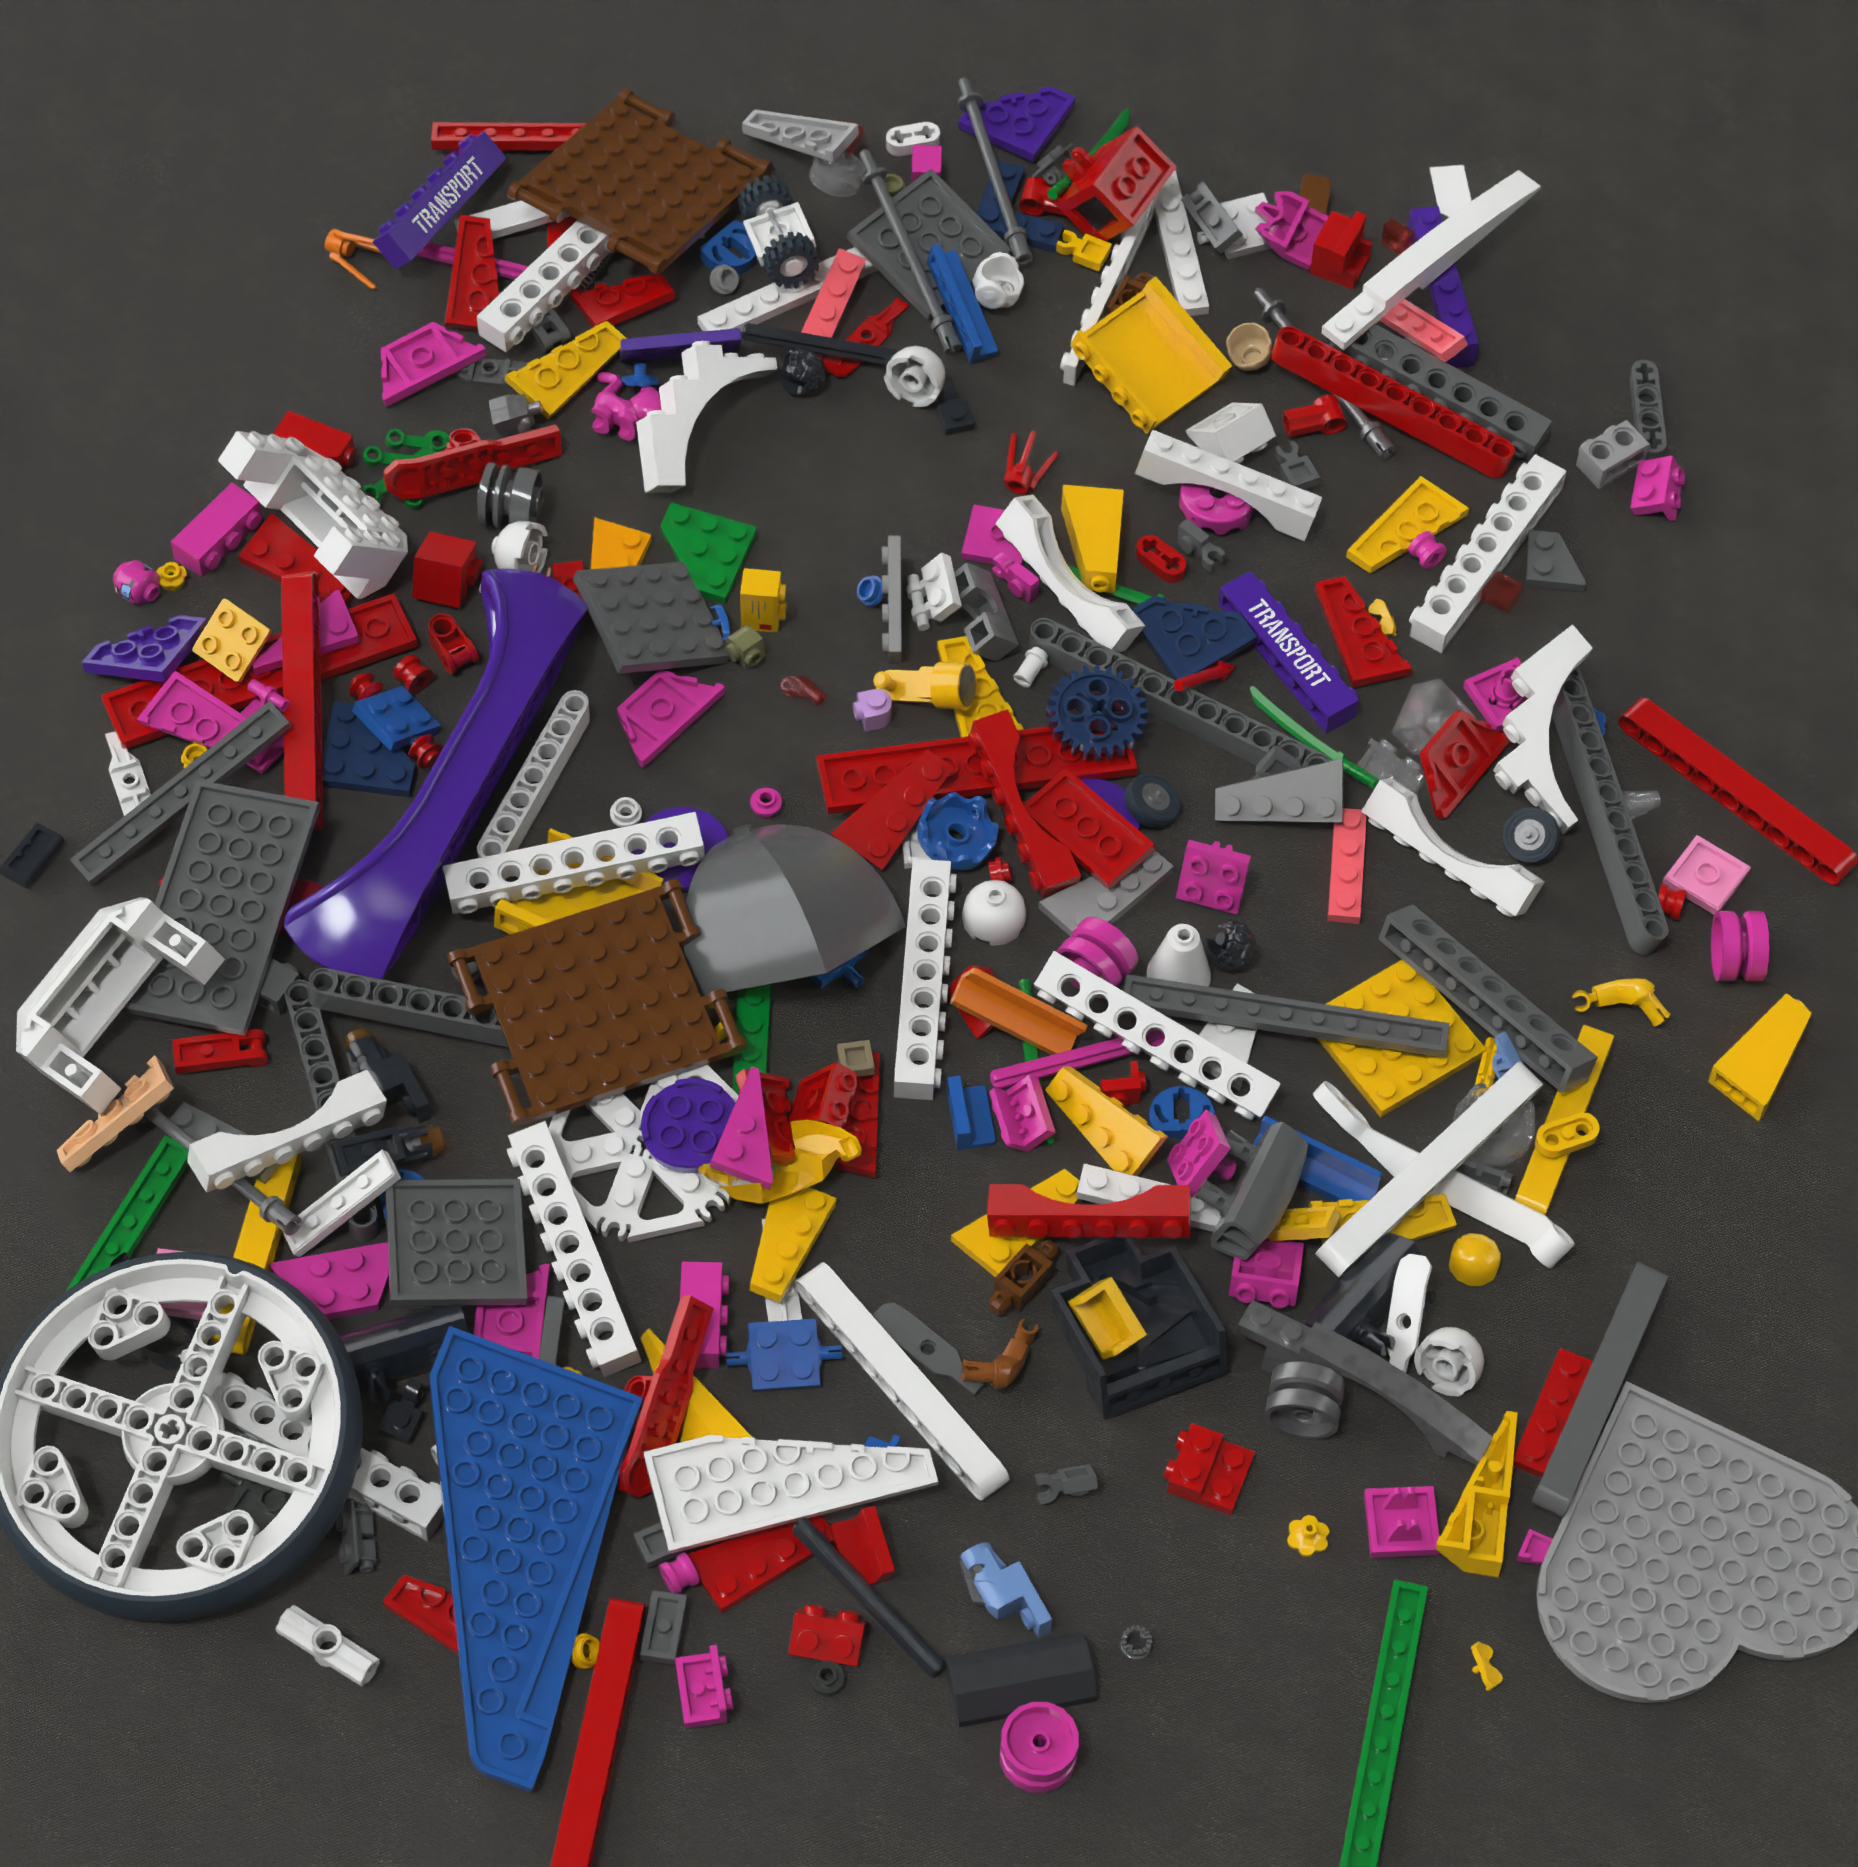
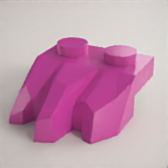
M1291 191L1275 192L1274 197L1277 206L1262 202L1255 207V212L1265 222L1260 223L1255 230L1281 258L1308 270L1311 265L1314 242L1329 216L1307 206L1309 200Z

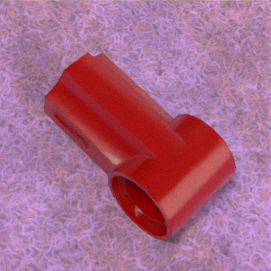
M1029 177L1024 185L1019 208L1022 212L1031 216L1041 215L1044 211L1065 215L1056 204L1066 191L1059 195L1057 199L1052 200L1047 195V191L1052 186L1044 178Z
M1332 394L1319 397L1313 402V405L1285 410L1282 416L1284 429L1287 436L1289 435L1290 437L1320 430L1324 434L1331 435L1343 430L1347 424L1338 398Z

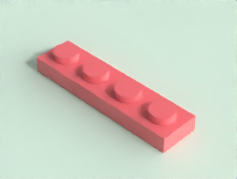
M838 249L801 331L802 333L833 337L865 266V258L843 249ZM816 353L823 360L824 354Z
M1403 299L1379 320L1443 362H1447L1468 345L1463 335L1406 299Z
M1343 808V821L1334 822L1327 921L1351 924H1359L1367 815L1359 809Z

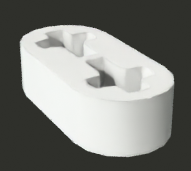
M931 122L894 127L886 134V149L895 156L912 154L913 145L938 146L940 143V129Z

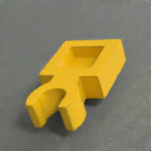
M1064 230L1063 240L1069 243L1058 241L1056 245L1058 253L1063 255L1073 254L1072 262L1098 272L1112 249L1111 243L1088 234L1079 239L1074 232Z

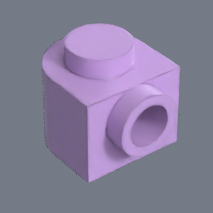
M872 689L857 693V702L853 703L854 716L856 721H862L865 732L883 728L891 721L892 699L883 690Z

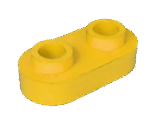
M1578 1112L1543 1124L1537 1131L1535 1146L1542 1155L1556 1158L1594 1144L1597 1140L1600 1126L1593 1115ZM1576 1131H1584L1586 1135L1581 1136ZM1546 1141H1554L1557 1145H1549Z

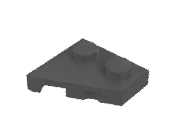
M1529 530L1525 586L1584 592L1586 581L1560 533Z

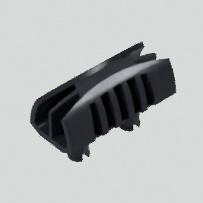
M1391 1233L1385 1235L1336 1282L1313 1310L1305 1324L1312 1328L1314 1323L1317 1322L1356 1344L1361 1345L1363 1343L1377 1351L1380 1355L1385 1356V1347L1392 1349L1395 1339L1376 1327L1390 1312L1394 1280L1400 1260L1408 1254L1422 1256L1416 1243L1400 1235ZM1426 1289L1423 1310L1428 1309L1426 1301L1430 1303L1435 1301L1436 1292L1432 1289Z
M459 1303L437 1306L339 1335L352 1361L359 1391H367L370 1402L377 1404V1391H380L385 1401L389 1400L391 1392L387 1386L388 1383L398 1382L412 1376L415 1377L428 1371L431 1372L449 1326L468 1332L465 1317Z

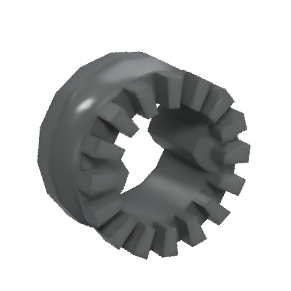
M1133 1625L1130 1628H1126L1122 1633L1121 1652L1129 1660L1140 1661L1150 1654L1152 1635H1150L1149 1630H1145V1627L1142 1628L1139 1625L1134 1627ZM1131 1637H1140V1643L1146 1645L1142 1650L1138 1649L1136 1651V1649L1133 1650L1131 1644H1127V1640Z

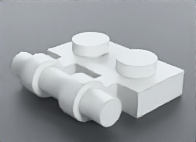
M940 553L921 568L923 576L921 581L917 574H911L907 577V596L912 600L913 604L911 609L912 619L917 622V627L920 631L930 628L929 619L931 617L942 622L962 606L951 557L944 553ZM927 595L928 601L925 603L924 597Z

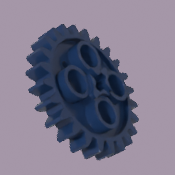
M1098 664L1095 665L1094 672H1089L1088 668L1083 666L1081 675L1072 669L1070 680L1062 676L1060 678V686L1054 685L1052 689L1053 695L1048 697L1047 705L1049 707H1047L1046 716L1049 719L1047 726L1048 728H1055L1053 730V739L1063 737L1060 747L1064 748L1071 745V755L1076 754L1079 750L1083 751V760H1086L1090 753L1094 754L1096 762H1099L1101 754H1105L1109 761L1112 760L1114 751L1121 757L1124 756L1125 747L1133 750L1135 740L1141 741L1142 730H1146L1147 721L1145 719L1148 717L1149 710L1145 708L1147 699L1139 698L1142 688L1136 687L1132 689L1133 678L1123 681V671L1118 672L1116 676L1112 675L1111 666L1106 669L1105 673L1100 671ZM1091 691H1100L1103 695L1096 696ZM1078 710L1082 714L1073 715L1069 713V711ZM1122 711L1126 715L1117 716L1113 712ZM1093 730H1099V731L1103 732L1104 734H1103V735H1095V734H1093L1091 731H1093Z

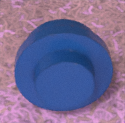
M870 576L863 578L859 582L857 596L863 604L873 607L883 599L885 594H882V578Z

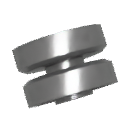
M1309 1362L1279 1364L1272 1371L1269 1388L1271 1395L1267 1399L1264 1419L1268 1425L1277 1431L1290 1436L1304 1439L1329 1437L1338 1430L1341 1413L1339 1406L1342 1404L1346 1382L1340 1374L1319 1364Z

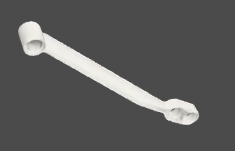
M1324 1081L1313 1092L1317 1102L1394 1177L1420 1154V1152L1372 1129L1365 1117L1331 1083ZM1456 1170L1429 1194H1445L1450 1206L1526 1243L1536 1259L1547 1268L1551 1269L1575 1245L1572 1238L1546 1215Z

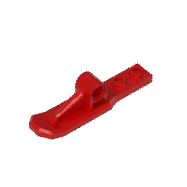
M555 424L498 440L482 441L477 433L471 429H457L450 434V442L446 444V449L441 452L415 459L394 460L383 470L384 486L389 492L402 500L424 498L480 483L485 467L489 462L497 463L500 472L504 464L510 465L511 469L562 456L560 430Z
M681 1295L659 1366L653 1373V1376H634L627 1382L624 1391L643 1398L635 1418V1432L628 1453L620 1466L617 1481L618 1490L631 1497L640 1498L653 1491L644 1452L676 1444L693 1391V1371L714 1308L691 1295Z

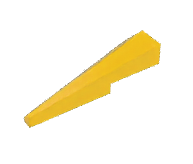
M1506 1411L1498 1430L1494 1433L1484 1456H1482L1461 1495L1460 1501L1454 1512L1451 1513L1445 1529L1437 1540L1436 1550L1463 1572L1499 1577L1503 1560L1507 1508L1511 1489L1517 1412Z

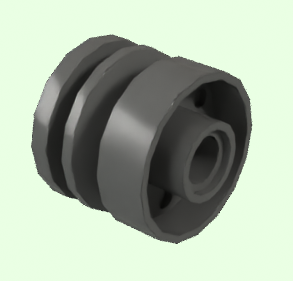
M487 463L477 494L479 525L488 527L493 519L494 527L500 529L506 516H509V524L517 521L537 523L544 495L541 470L520 467L513 480L510 465L504 464L499 472V465L497 463Z

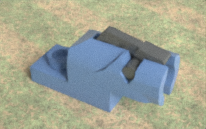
M988 1542L977 1544L962 1553L960 1568L973 1604L985 1605L988 1612L997 1620L1020 1611L1024 1625L1028 1630L1033 1628L1038 1639L1051 1633L1052 1618L1020 1561L1007 1567Z

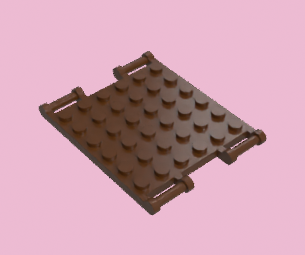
M623 88L613 102L519 182L514 181L508 189L507 196L514 201L521 200L548 214L549 218L557 223L569 215L610 236L606 246L607 249L614 253L619 251L648 266L649 271L659 275L739 203L740 192L742 189L747 191L745 185L748 182L752 185L755 184L754 179L757 177L760 181H763V176L769 175L773 163L765 158L760 160L731 145V141L724 137H721L716 146L711 149L670 128L675 118V112L669 109L662 110L635 96L632 90ZM628 106H631V107H633V108H635V109H637V110H639V111H641V112H643V113H645V114H647V115H644V114H642V113H640V112H638V111H636V110H634V109H632V108H630V107H628ZM725 155H727V156H729V157H731V158H733V159H735V160H737V161H739V162H741V163H743V164H745V165H742V164H740V163H738V162H736V161H734V160H732V159L726 157Z
M672 879L665 882L662 886L465 950L455 949L447 954L449 965L454 967L467 1000L465 1006L468 1013L478 1014L494 1009L513 1059L495 1062L490 1066V1071L493 1078L499 1082L510 1111L508 1117L512 1127L523 1126L742 1053L748 1048L744 1036H740L728 1007L727 1001L729 998L725 989H716L708 995L700 997L680 947L686 946L702 933L699 926L694 924L682 895L683 887L679 879ZM670 898L682 926V932L674 933L662 900ZM475 961L488 995L479 996L468 969V963ZM713 1008L716 1009L728 1038V1042L721 1045L707 1014V1010ZM519 1074L531 1108H522L510 1075Z

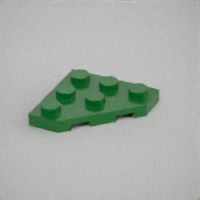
M671 502L660 525L665 541H668L672 548L676 561L684 562L702 597L726 605L757 535V527Z

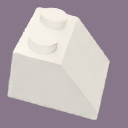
M1232 402L1186 430L1187 435L1200 449L1235 463L1242 462L1244 460L1243 456L1247 453L1265 448L1268 445L1267 441L1276 436L1263 405L1256 403Z

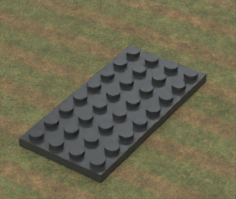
M201 780L196 781L155 905L164 914L206 940L225 960L204 985L163 958L122 1008V1012L243 1036L247 1035L321 809L318 802Z

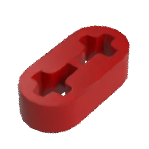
M1144 535L1137 541V560L1160 579L1167 583H1178L1185 577V558L1162 539L1155 535Z

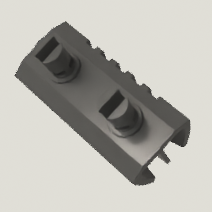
M1284 1122L1272 1124L1256 1145L1249 1143L1232 1130L1225 1136L1231 1148L1228 1152L1242 1159L1246 1167L1231 1195L1205 1179L1195 1198L1220 1211L1219 1215L1221 1218L1211 1236L1212 1248L1232 1257L1246 1260L1270 1235L1285 1213L1301 1176L1308 1144L1294 1129Z

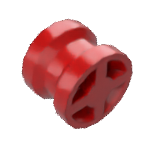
M411 654L403 658L396 665L393 677L399 682H404L405 688L411 694H416L429 685L433 672L427 666H422L421 660L416 655Z
M1662 883L1658 898L1663 913L1670 915L1674 920H1678L1687 890L1680 888L1676 891L1670 889L1667 884Z

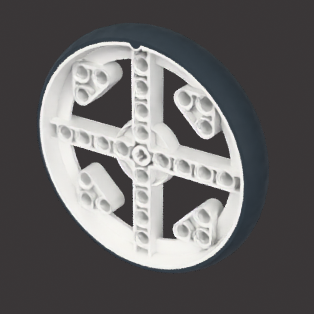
M201 1252L159 1253L113 1265L81 1281L52 1302L32 1322L18 1340L0 1373V1524L12 1546L37 1575L63 1595L91 1609L132 1620L167 1622L210 1616L234 1608L264 1593L298 1568L318 1547L343 1509L354 1482L363 1437V1413L358 1381L343 1341L320 1309L296 1287L264 1268L234 1257ZM174 1302L207 1303V1307L174 1383L154 1387L142 1394L136 1401L57 1375L69 1357L87 1339L99 1357L104 1360H115L161 1339L168 1333L171 1325L170 1319L160 1304ZM123 1304L127 1305V1308L123 1313L118 1315L114 1314V1311L118 1306ZM234 1304V1308L230 1313L220 1314L224 1306ZM159 1315L156 1322L145 1325V1321L149 1316ZM246 1316L266 1327L280 1340L264 1344L259 1350L258 1359L274 1398L285 1417L291 1422L300 1423L307 1420L312 1414V1436L307 1458L225 1431L222 1413L211 1397ZM114 1335L111 1343L105 1346L100 1345L104 1337ZM221 1335V1339L217 1344L207 1345L208 1340L212 1336ZM284 1356L281 1364L269 1366L274 1357ZM208 1366L205 1374L199 1377L193 1376L197 1368ZM306 1367H316L310 1376H301L302 1371ZM49 1387H55L51 1396L41 1398L44 1390ZM302 1397V1402L299 1406L288 1408L290 1400ZM86 1398L83 1406L73 1408V1404L77 1399ZM194 1398L191 1406L180 1408V1404L184 1399ZM118 1408L115 1416L104 1419V1414L107 1410ZM41 1410L122 1437L125 1456L135 1472L99 1555L80 1544L64 1529V1527L76 1528L81 1526L88 1517V1506L70 1463L59 1449L54 1446H45L35 1453L36 1431ZM149 1418L148 1424L143 1429H135L139 1420ZM212 1439V1444L209 1448L202 1451L198 1450V1446L203 1440ZM244 1450L239 1460L229 1461L230 1455L234 1451ZM58 1460V1465L54 1470L45 1472V1467L49 1462ZM167 1460L164 1469L153 1472V1467L158 1461ZM269 1460L276 1461L273 1469L267 1472L261 1471V1467L265 1462ZM211 1468H215L292 1494L279 1514L261 1532L249 1513L244 1510H235L182 1535L177 1542L176 1549L177 1554L187 1565V1568L171 1570L138 1568L174 1485L192 1482L203 1476ZM299 1471L308 1472L303 1481L298 1483L292 1482L293 1477ZM44 1492V1497L40 1502L31 1503V1499L36 1493ZM153 1492L150 1501L144 1504L139 1503V1499L144 1493ZM68 1503H76L71 1513L62 1514L63 1508ZM139 1524V1529L135 1534L125 1536V1532L130 1525ZM249 1524L246 1533L241 1536H234V1531L239 1525ZM197 1545L203 1546L202 1552L197 1557H188L191 1548ZM125 1556V1561L120 1567L111 1568L115 1558ZM235 1556L234 1563L230 1567L220 1568L224 1558Z

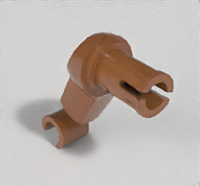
M1021 1319L1015 1333V1339H1010L1002 1355L996 1357L992 1363L964 1359L961 1365V1372H964V1374H961V1381L990 1383L994 1389L1008 1387L1024 1366L1030 1351L1028 1345L1034 1342L1038 1331V1324L1035 1325L1034 1330L1026 1331L1023 1329L1025 1319Z

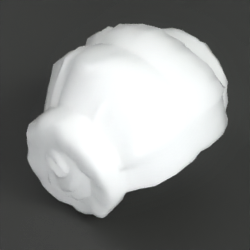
M996 252L979 264L972 279V284L977 301L984 307L990 309L1008 308L1018 300L1024 285V279L1018 270L1019 266L1014 257L1006 253Z

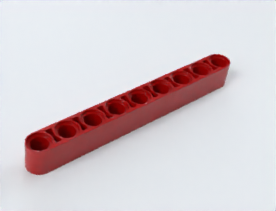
M1286 326L1279 330L1271 357L1280 366L1489 477L1501 478L1506 474L1515 452L1513 444L1507 439L1295 327Z
M308 571L284 574L281 579L283 697L290 702L288 709L283 712V716L291 725V728L284 733L285 796L319 803L321 809L313 830L317 831L322 830L324 825L320 596L316 572Z
M1645 697L1639 698L1619 717L1618 723L1628 736L1826 883L1837 885L1858 864V857L1849 846L1651 700Z
M610 1598L551 1867H591L642 1634L646 1603Z

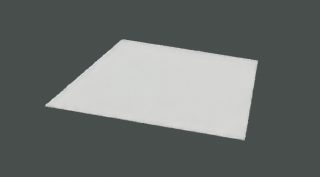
M1464 165L1430 167L1440 213L1450 217L1471 202Z

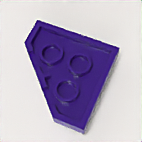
M1048 86L1039 88L1037 93L1024 95L1023 92L1000 96V100L987 103L983 99L979 111L990 143L1034 162L1075 106L1076 97ZM965 111L958 120V129L976 136L969 114Z
M179 615L168 619L169 625L155 630L148 626L127 634V640L111 645L109 640L99 643L82 661L85 673L103 676L110 675L126 677L128 679L136 678L166 682L192 650L208 623L207 618Z

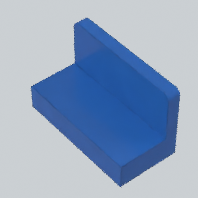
M960 1076L947 1077V1099L957 1150L995 1145L996 1139L986 1087L982 1085L962 1088Z

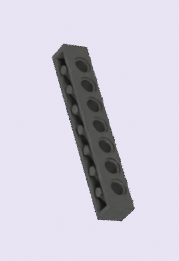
M1376 324L1344 350L1327 337L1325 338L1324 343L1507 439L1513 444L1515 448L1514 456L1518 458H1523L1530 462L1548 436L1552 420ZM1509 428H1515V429H1517L1518 431H1513V430H1511V429H1509Z
M1412 904L1387 915L1378 940L1494 1037L1506 1031L1519 1057L1556 1089L1564 1093L1588 1081L1598 1057L1421 910Z

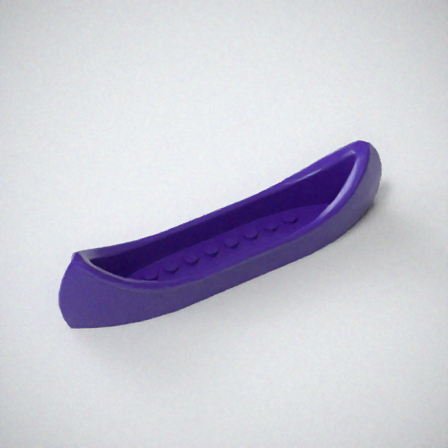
M501 568L483 571L480 589L486 615L489 661L477 690L414 801L393 830L364 859L324 888L291 907L286 914L284 927L290 938L303 953L317 964L328 969L383 980L419 928L446 881L443 866L457 862L542 708L588 612L586 603L576 593L555 579L522 569Z

